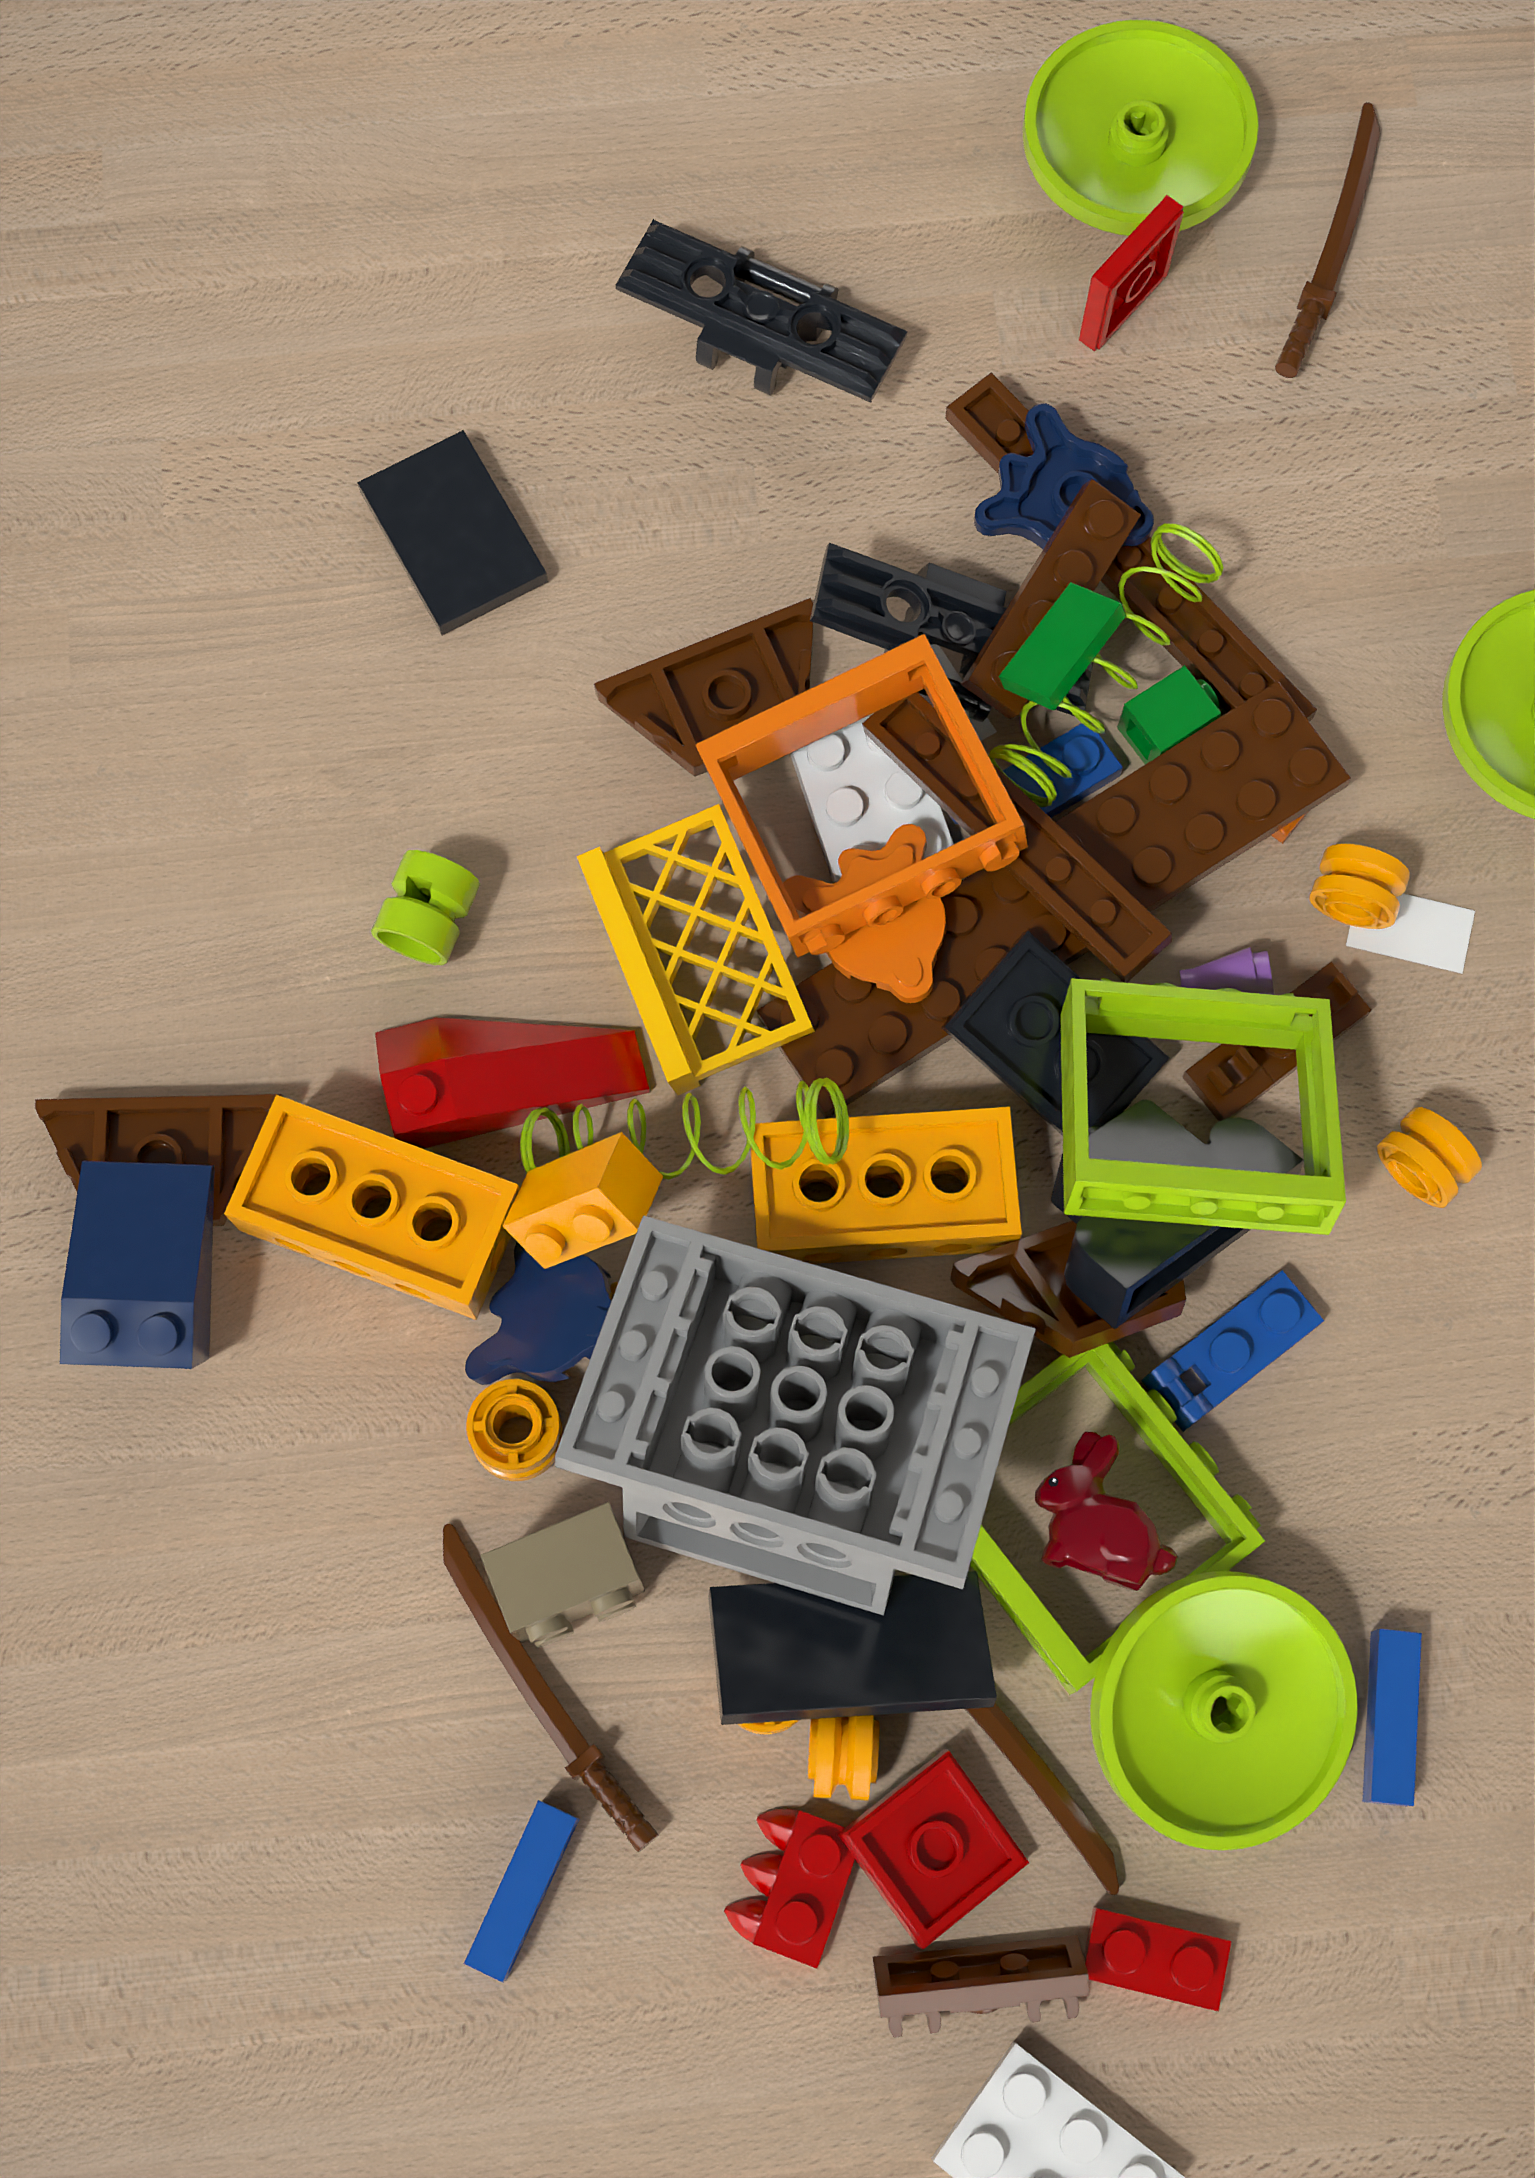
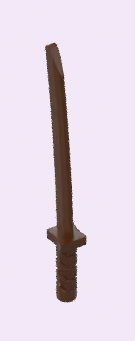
M1370 102L1364 103L1361 109L1348 169L1326 243L1312 281H1307L1303 288L1296 308L1301 311L1296 317L1295 325L1292 326L1288 335L1289 339L1286 340L1282 349L1283 352L1280 354L1275 365L1276 372L1286 378L1297 376L1302 365V359L1305 358L1309 349L1308 345L1311 344L1315 335L1314 331L1317 330L1321 321L1320 317L1327 320L1337 294L1333 289L1346 256L1363 202L1381 131L1374 107Z
M452 1524L444 1525L443 1563L489 1644L531 1710L569 1763L565 1767L566 1771L575 1781L582 1778V1782L585 1785L587 1784L590 1788L589 1791L596 1800L602 1803L601 1806L610 1818L613 1817L614 1823L620 1831L627 1835V1840L634 1849L640 1852L653 1842L659 1834L649 1821L643 1818L644 1815L635 1804L633 1805L632 1799L624 1789L618 1786L619 1783L610 1772L608 1773L607 1767L600 1762L605 1758L604 1754L595 1744L592 1746L588 1744L544 1680L521 1642L510 1634L500 1607L484 1582L456 1528Z
M996 1703L994 1707L965 1709L1032 1789L1085 1860L1106 1892L1111 1895L1118 1894L1119 1884L1113 1852L1055 1774Z

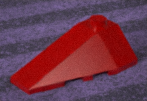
M436 1017L375 1032L379 1072L394 1137L422 1149L522 1125L531 1111L538 1108H548L558 1116L574 1112L580 1104L590 1108L650 1093L635 1030ZM541 1115L536 1121L546 1119L547 1117Z

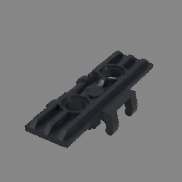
M654 219L652 220L615 285L616 290L703 328L697 339L696 363L713 370L717 365L719 358L718 350L756 366L754 389L771 396L775 390L776 376L779 368L786 369L789 366L865 401L872 402L905 342L908 331L838 301L837 287L828 283L823 287H819L754 258L755 253L753 250L742 246L736 255H733ZM707 275L722 285V292L713 297H703L695 293L691 286L696 279ZM746 280L752 284H755L761 288L771 291L800 305H793L787 301L775 297L770 292L759 290L744 282ZM822 329L831 331V336L823 343H806L808 341H817Z
M829 542L823 557L810 621L884 648V653L925 634L930 645L935 644L963 654L959 673H962L964 678L1007 609L1004 607L1007 591L932 563H928L917 574ZM898 597L910 605L903 622L891 615L887 608V598ZM1093 662L1089 664L1066 695L1072 705L1084 711L1087 703ZM947 677L964 710L969 711V718L984 722L992 707L963 687L960 681ZM925 689L918 691L919 694L928 696ZM1059 706L1055 709L1074 716L1068 709Z

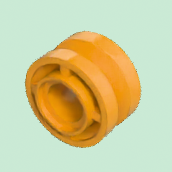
M1335 844L1327 847L1319 866L1323 876L1318 877L1314 881L1309 896L1311 904L1324 915L1347 925L1367 929L1391 927L1395 923L1400 909V903L1396 897L1401 896L1405 892L1409 881L1410 872L1408 868L1395 857L1371 847L1356 844Z
M1415 1107L1401 1120L1400 1127L1402 1133L1397 1131L1388 1133L1377 1145V1152L1386 1169L1401 1187L1431 1206L1444 1208L1458 1194L1456 1182L1469 1183L1482 1169V1162L1473 1145L1456 1126L1429 1109Z
M507 1379L488 1386L473 1401L466 1420L467 1437L475 1456L484 1469L495 1477L507 1481H525L541 1475L555 1462V1454L563 1435L559 1413L550 1395L540 1386L530 1381ZM522 1417L533 1423L531 1433L522 1442L508 1444L498 1438L500 1427L511 1418Z
M874 1715L811 1719L808 1779L814 1780L813 1797L831 1798L838 1785H845L851 1800H869L870 1783H876L879 1754V1720H873Z

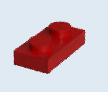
M1093 1907L1084 1961L1089 1980L1219 2012L1232 1941Z

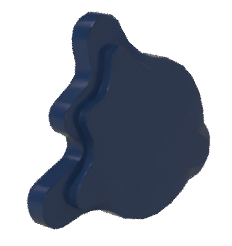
M1047 403L1032 407L1026 415L1025 431L1034 454L1029 457L1014 453L1003 456L998 469L1001 490L996 495L982 501L975 509L974 525L976 530L982 535L991 537L1006 534L1021 536L1044 549L1082 485L1093 479L1141 514L1122 546H1137L1144 543L1149 538L1154 525L1152 511L1141 501L1138 490H1134L1133 483L1127 474L1128 465L1116 453L1102 445L1082 440L1072 434L1063 423L1057 410Z
M516 1242L514 1248V1274L493 1295L489 1304L491 1313L502 1319L499 1330L473 1349L466 1360L465 1371L467 1376L480 1385L492 1384L512 1373H524L536 1380L549 1382L571 1378L564 1371L576 1365L584 1357L589 1360L591 1359L614 1296L608 1278H612L610 1273L589 1257L580 1255L544 1269Z

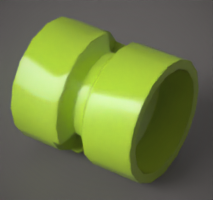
M408 850L404 853L391 883L397 895L396 897H388L383 901L371 933L381 944L403 956L422 963L443 966L448 962L460 934L459 928L454 921L468 915L480 883L470 871L455 862L430 852Z

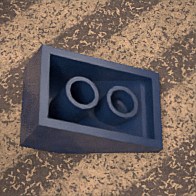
M82 1161L61 1296L59 1364L193 1369L209 1359L215 1165Z

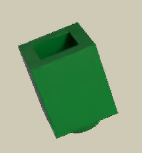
M1184 665L1126 702L1123 706L1117 728L1143 763L1147 764L1218 719L1221 715L1219 701L1210 685L1202 679L1196 680Z

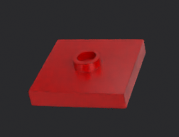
M1168 195L1162 199L1091 277L1079 341L1094 352L1097 349L1099 350L1168 275L1184 213V206Z
M942 1750L838 1833L840 1839L917 1947L923 1950L1030 1863L949 1750Z

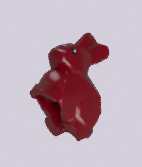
M1084 1432L1075 1446L1072 1464L1054 1470L1042 1480L1035 1491V1502L1039 1507L1053 1513L1048 1526L1049 1541L1044 1548L1041 1560L1052 1567L1060 1569L1067 1565L1100 1576L1107 1583L1138 1591L1150 1575H1163L1174 1569L1178 1555L1171 1547L1161 1543L1155 1524L1135 1501L1105 1493L1103 1487L1104 1478L1119 1455L1117 1438L1111 1434L1101 1437L1096 1432Z

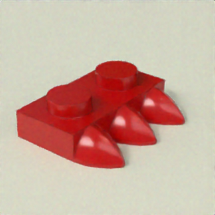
M786 1808L767 1811L758 1815L756 1821L765 1837L774 1846L784 1851V1855L759 1854L741 1861L740 1866L748 1881L760 1893L769 1897L768 1901L759 1899L741 1900L726 1906L724 1912L732 1927L743 1938L753 1943V1945L818 1969L855 1861L853 1855L838 1836V1833L845 1827L800 1810Z

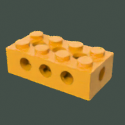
M276 1094L224 1214L241 1232L477 1320L511 1237L502 1225L520 1187L511 1181ZM323 1175L330 1176L328 1186L321 1193L311 1196L304 1195L306 1185L313 1178ZM377 1198L391 1199L389 1208L381 1216L376 1218L363 1217L365 1207L372 1200ZM436 1220L452 1222L450 1231L442 1239L437 1241L422 1239L423 1232L430 1223Z
M1010 1107L848 1117L849 1139L847 1150L840 1162L834 1165L821 1163L811 1151L808 1140L797 1160L791 1166L781 1170L769 1167L756 1155L753 1148H750L757 1248L810 1264L983 1253L1019 1240L1022 1235ZM836 1118L816 1119L823 1149L831 1157L835 1150L837 1139ZM800 1120L755 1123L753 1139L765 1157L770 1161L781 1163L790 1160L796 1153L804 1130ZM939 1174H951L962 1182L964 1189L957 1193H944L934 1186L931 1179ZM876 1178H887L898 1186L900 1192L889 1198H881L872 1194L866 1185ZM822 1182L829 1185L834 1190L835 1195L827 1201L814 1202L807 1199L801 1191L810 1183Z

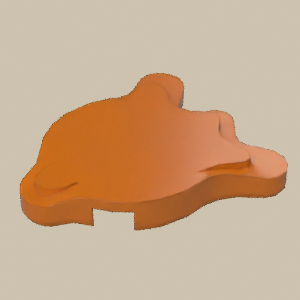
M904 824L893 832L886 845L880 850H844L838 858L839 870L842 876L836 883L830 884L802 875L787 878L783 884L798 915L804 917L923 860L927 848L925 832L919 826ZM925 896L903 907V912L896 919L885 925L869 927L867 924L844 935V941L836 948L826 952L835 968L848 979H851V976L862 981L876 983L877 988L890 991L905 1003L922 1001L933 989V968L937 961V953L943 943L944 934L947 932L945 908L941 898L927 899Z

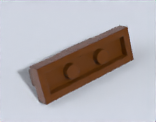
M1332 962L1290 992L1294 993L1296 997L1330 999L1333 1042L1366 1018L1372 1010L1358 994L1359 991L1343 972L1340 973ZM1221 1044L1187 1069L1182 1077L1216 1119L1222 1121L1236 1116L1297 1070L1296 1050Z
M1077 1935L873 1956L880 2018H888L889 2029L894 2038L902 2037L903 2028L901 2021L905 2015L924 2013L927 2017L929 2032L932 2034L938 2033L940 2030V2012L950 2011L951 2014L961 2012L987 2014L999 2008L1018 2007L1020 2003H1025L1028 2017L1032 2023L1040 2022L1041 2019L1039 2008L1042 2001L1063 1999L1067 2018L1072 2019L1076 2018L1079 2013L1078 1997L1090 1996L1088 1971Z

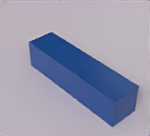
M1380 1628L1371 1631L1362 1802L1402 1807L1414 1806L1422 1633Z
M538 1800L465 1959V1965L502 1983L507 1981L580 1820L579 1818Z

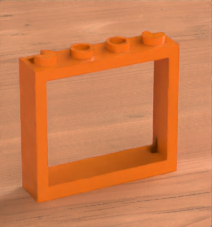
M925 634L695 744L797 958L809 952L812 955H819L831 951L844 941V935L867 924L869 927L885 925L896 919L903 912V907L925 896L927 899L943 897L954 891L961 884V879L982 869L986 871L1001 869L1016 860L1020 854L1019 851L1028 847L1024 824ZM925 689L995 825L800 918L734 780Z

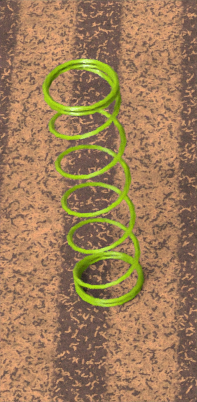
M1164 523L1157 528L1151 539L1152 556L1157 568L1144 566L1129 569L1121 576L1119 593L1126 611V618L1131 619L1143 634L1160 645H1170L1169 636L1161 628L1143 617L1135 615L1129 608L1124 596V585L1127 578L1141 571L1159 573L1184 598L1192 602H1202L1201 592L1183 577L1197 583H1213L1222 575L1224 567L1219 553L1202 535L1180 524ZM1172 533L1196 545L1212 562L1215 572L1213 574H1204L1193 570L1179 561L1163 543L1162 534ZM1156 551H1157V553L1159 554V556L1162 558V560H1163L1170 568H1172L1175 572H1177L1178 574L1182 575L1183 577H1181V576H1179V575H1177V574H1175V573H1173V572L1164 570V568L1162 567V565H1161V563H1160V561H1159V558H1158V556H1157V554H1156ZM1172 579L1185 585L1197 597L1188 594L1186 591L1180 588ZM1145 626H1147V627L1151 628L1152 630H1154V631H1155L1157 634H1159L1164 640H1162V639L1158 638L1157 636H1155L1153 633H1151L1149 630H1147V629L1145 628ZM1099 653L1092 662L1100 664L1118 683L1128 689H1138L1137 681L1125 670L1109 661L1103 660ZM1115 672H1117V673H1119L1120 675H1122V676H1123L1124 678H1126L1129 682L1125 681L1123 678H1121V677H1120L1118 674H1116ZM1066 696L1063 702L1061 701L1058 705L1070 710L1090 730L1096 733H1105L1104 725L1098 719L1072 705ZM1030 701L1023 706L1020 716L1023 732L1031 747L1017 744L998 745L990 751L988 756L1000 771L1002 769L997 765L995 758L1010 762L1029 774L1042 787L1047 798L1033 794L1016 784L1012 779L1010 780L1038 807H1048L1056 800L1057 795L1052 781L1032 761L1009 749L1021 750L1039 756L1047 766L1064 778H1072L1070 769L1063 763L1042 752L1032 739L1026 726V716L1028 710L1038 704Z
M827 1077L814 1080L810 1088L803 1080L799 1082L796 1089V1103L800 1122L804 1130L802 1140L796 1153L790 1160L778 1163L770 1161L765 1157L753 1139L756 1121L755 1101L752 1092L746 1086L743 1087L738 1101L741 1123L747 1137L746 1146L741 1157L734 1165L721 1168L713 1166L708 1162L698 1148L701 1125L700 1108L696 1097L689 1092L684 1097L682 1112L685 1131L691 1144L690 1154L685 1164L679 1170L671 1173H660L663 1175V1179L667 1180L679 1177L688 1168L696 1153L700 1161L712 1172L725 1175L734 1172L742 1164L751 1147L756 1155L769 1167L781 1170L791 1166L797 1160L807 1140L811 1151L821 1163L834 1165L842 1159L847 1150L849 1139V1118L843 1094L837 1084ZM822 1086L826 1087L830 1093L837 1120V1139L835 1150L831 1157L823 1149L816 1121V1104ZM802 1089H803L804 1095H805L804 1108H803V1100H802ZM745 1094L747 1095L749 1101V1126L745 1113ZM634 1098L628 1106L627 1124L632 1143L643 1154L646 1143V1116L642 1104ZM689 1099H691L694 1108V1136L689 1121ZM583 1104L576 1107L573 1115V1132L578 1150L583 1148L579 1132V1114L581 1110H583L587 1121V1146L593 1144L592 1118L589 1110ZM635 1104L640 1114V1145L637 1141L633 1125V1109ZM538 1108L531 1111L524 1122L521 1132L520 1151L526 1174L528 1171L537 1168L532 1154V1132L535 1121L541 1115L547 1117L553 1126L557 1137L559 1158L570 1154L568 1135L563 1122L554 1111L548 1108Z

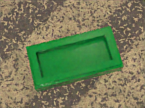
M1070 582L999 675L1004 689L1055 711L1126 617L1122 603Z

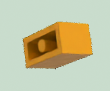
M620 1132L528 1171L502 1226L546 1269L636 1234L643 1215L647 1216L663 1175Z

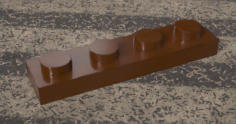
M1091 479L1083 484L965 675L961 685L1008 719L1018 716L1028 699L1005 690L999 675L1070 582L1095 591L1141 514L1095 480Z

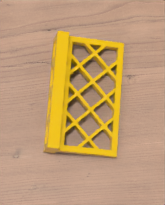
M719 804L603 853L599 846L577 856L666 1080L677 1095L700 1087L699 1080L815 1032ZM715 826L722 843L712 866L682 856L691 835ZM674 843L671 851L663 849V847ZM646 854L666 861L654 891L630 883L623 864ZM727 857L735 875L722 871ZM677 865L707 876L694 907L664 896ZM717 881L742 890L745 899L735 922L704 911ZM637 897L649 901L644 914ZM660 905L689 916L676 947L654 939L650 932V926ZM750 913L753 916L758 931L745 927ZM700 921L730 932L717 963L687 951ZM740 936L765 945L768 956L758 978L727 967ZM659 952L672 956L667 969H665ZM682 961L712 972L699 1003L676 995L672 983ZM773 969L776 971L782 988L768 983ZM723 976L753 987L740 1019L710 1008ZM763 992L787 1000L796 1021L773 1031L750 1023ZM682 1008L695 1012L690 1025L687 1023ZM705 1016L736 1028L726 1051L707 1059H702L695 1039ZM746 1032L757 1036L752 1040L742 1043Z

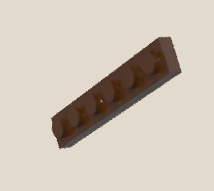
M918 692L874 712L862 723L864 733L967 833L973 836L995 825L935 708ZM993 764L1024 824L1028 845L1027 848L1019 851L1020 854L1016 860L1004 868L1122 982L1128 983L1172 942V933Z

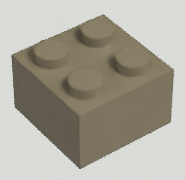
M609 1502L480 1555L510 1634L522 1643L530 1640L531 1643H535L536 1648L552 1644L574 1633L571 1622L592 1613L598 1618L599 1622L634 1609L637 1606L633 1596L645 1592L618 1520Z

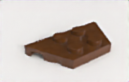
M810 597L594 683L596 696L603 705L694 777L708 772L695 744L810 689L813 622L810 621L813 601Z
M276 1094L35 1099V1110L39 1118L44 1122L58 1151L56 1154L66 1175L71 1179L76 1192L78 1191L82 1161L215 1165L213 1226H224L228 1219L224 1214Z
M1072 1220L953 1263L950 1280L955 1287L1009 1321L1035 1328L1034 1336L1068 1358L1181 1316L1186 1302L1183 1279L1118 1328H1112L1079 1299L1066 1284L1064 1271L1077 1226Z

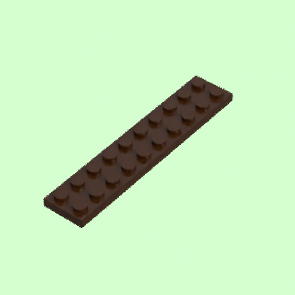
M1278 680L1058 819L1055 823L1151 912L1346 788L1351 777ZM1004 867L995 871L982 869L963 879L954 891L940 897L945 908L947 932L944 934L943 943L937 953V961L933 968L934 986L931 993L925 999L916 1003H905L890 991L877 988L876 983L862 981L851 976V979H848L831 963L796 985L815 1032L778 1048L800 1081L803 1080L810 1088L814 1080L829 1078L841 1090L847 1106L951 1040L952 1037L941 1027L1023 932L1029 931L1066 965L1090 950ZM779 997L756 1010L758 1018L769 1031L796 1021L788 1001ZM822 1086L816 1105L825 1119L835 1113V1107L830 1093L826 1087Z

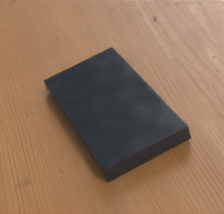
M968 1571L963 1589L916 1575L894 1576L884 1615L778 1583L716 1586L709 1589L708 1600L721 1725L994 1707L997 1694L977 1571Z

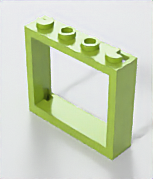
M1101 978V980L1071 979L1061 1011L1064 1215L1321 1235L1330 1234L1346 1203L1330 999L1296 997L1294 993L1282 995L1247 993L1233 988L1217 990L1177 987L1170 983L1149 985L1113 982L1106 978ZM1086 1033L1295 1049L1305 1175L1089 1158Z
M1114 1342L1107 1343L1071 1358L1062 1354L1019 1388L1009 1426L1082 1369L1086 1368L1226 1543L1225 1546L1186 1577L1206 1572L1229 1571L1265 1542L1257 1531L1261 1526L1260 1523L1249 1511L1252 1507L1240 1495L1235 1494L1230 1497L1214 1478L1219 1473V1469L1212 1457L1196 1441L1189 1445L1172 1425L1177 1420V1417L1170 1405L1156 1390L1151 1389L1147 1393L1130 1373L1135 1368L1132 1359L1125 1350L1121 1352ZM981 1525L970 1567L973 1571H977L979 1579L1068 1694L1071 1695L1095 1678L1103 1652L1113 1635L1084 1657Z

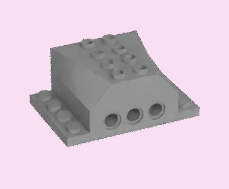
M643 1215L555 1454V1466L623 1488L624 1537L884 1615L896 1570L963 1589L1035 1328Z

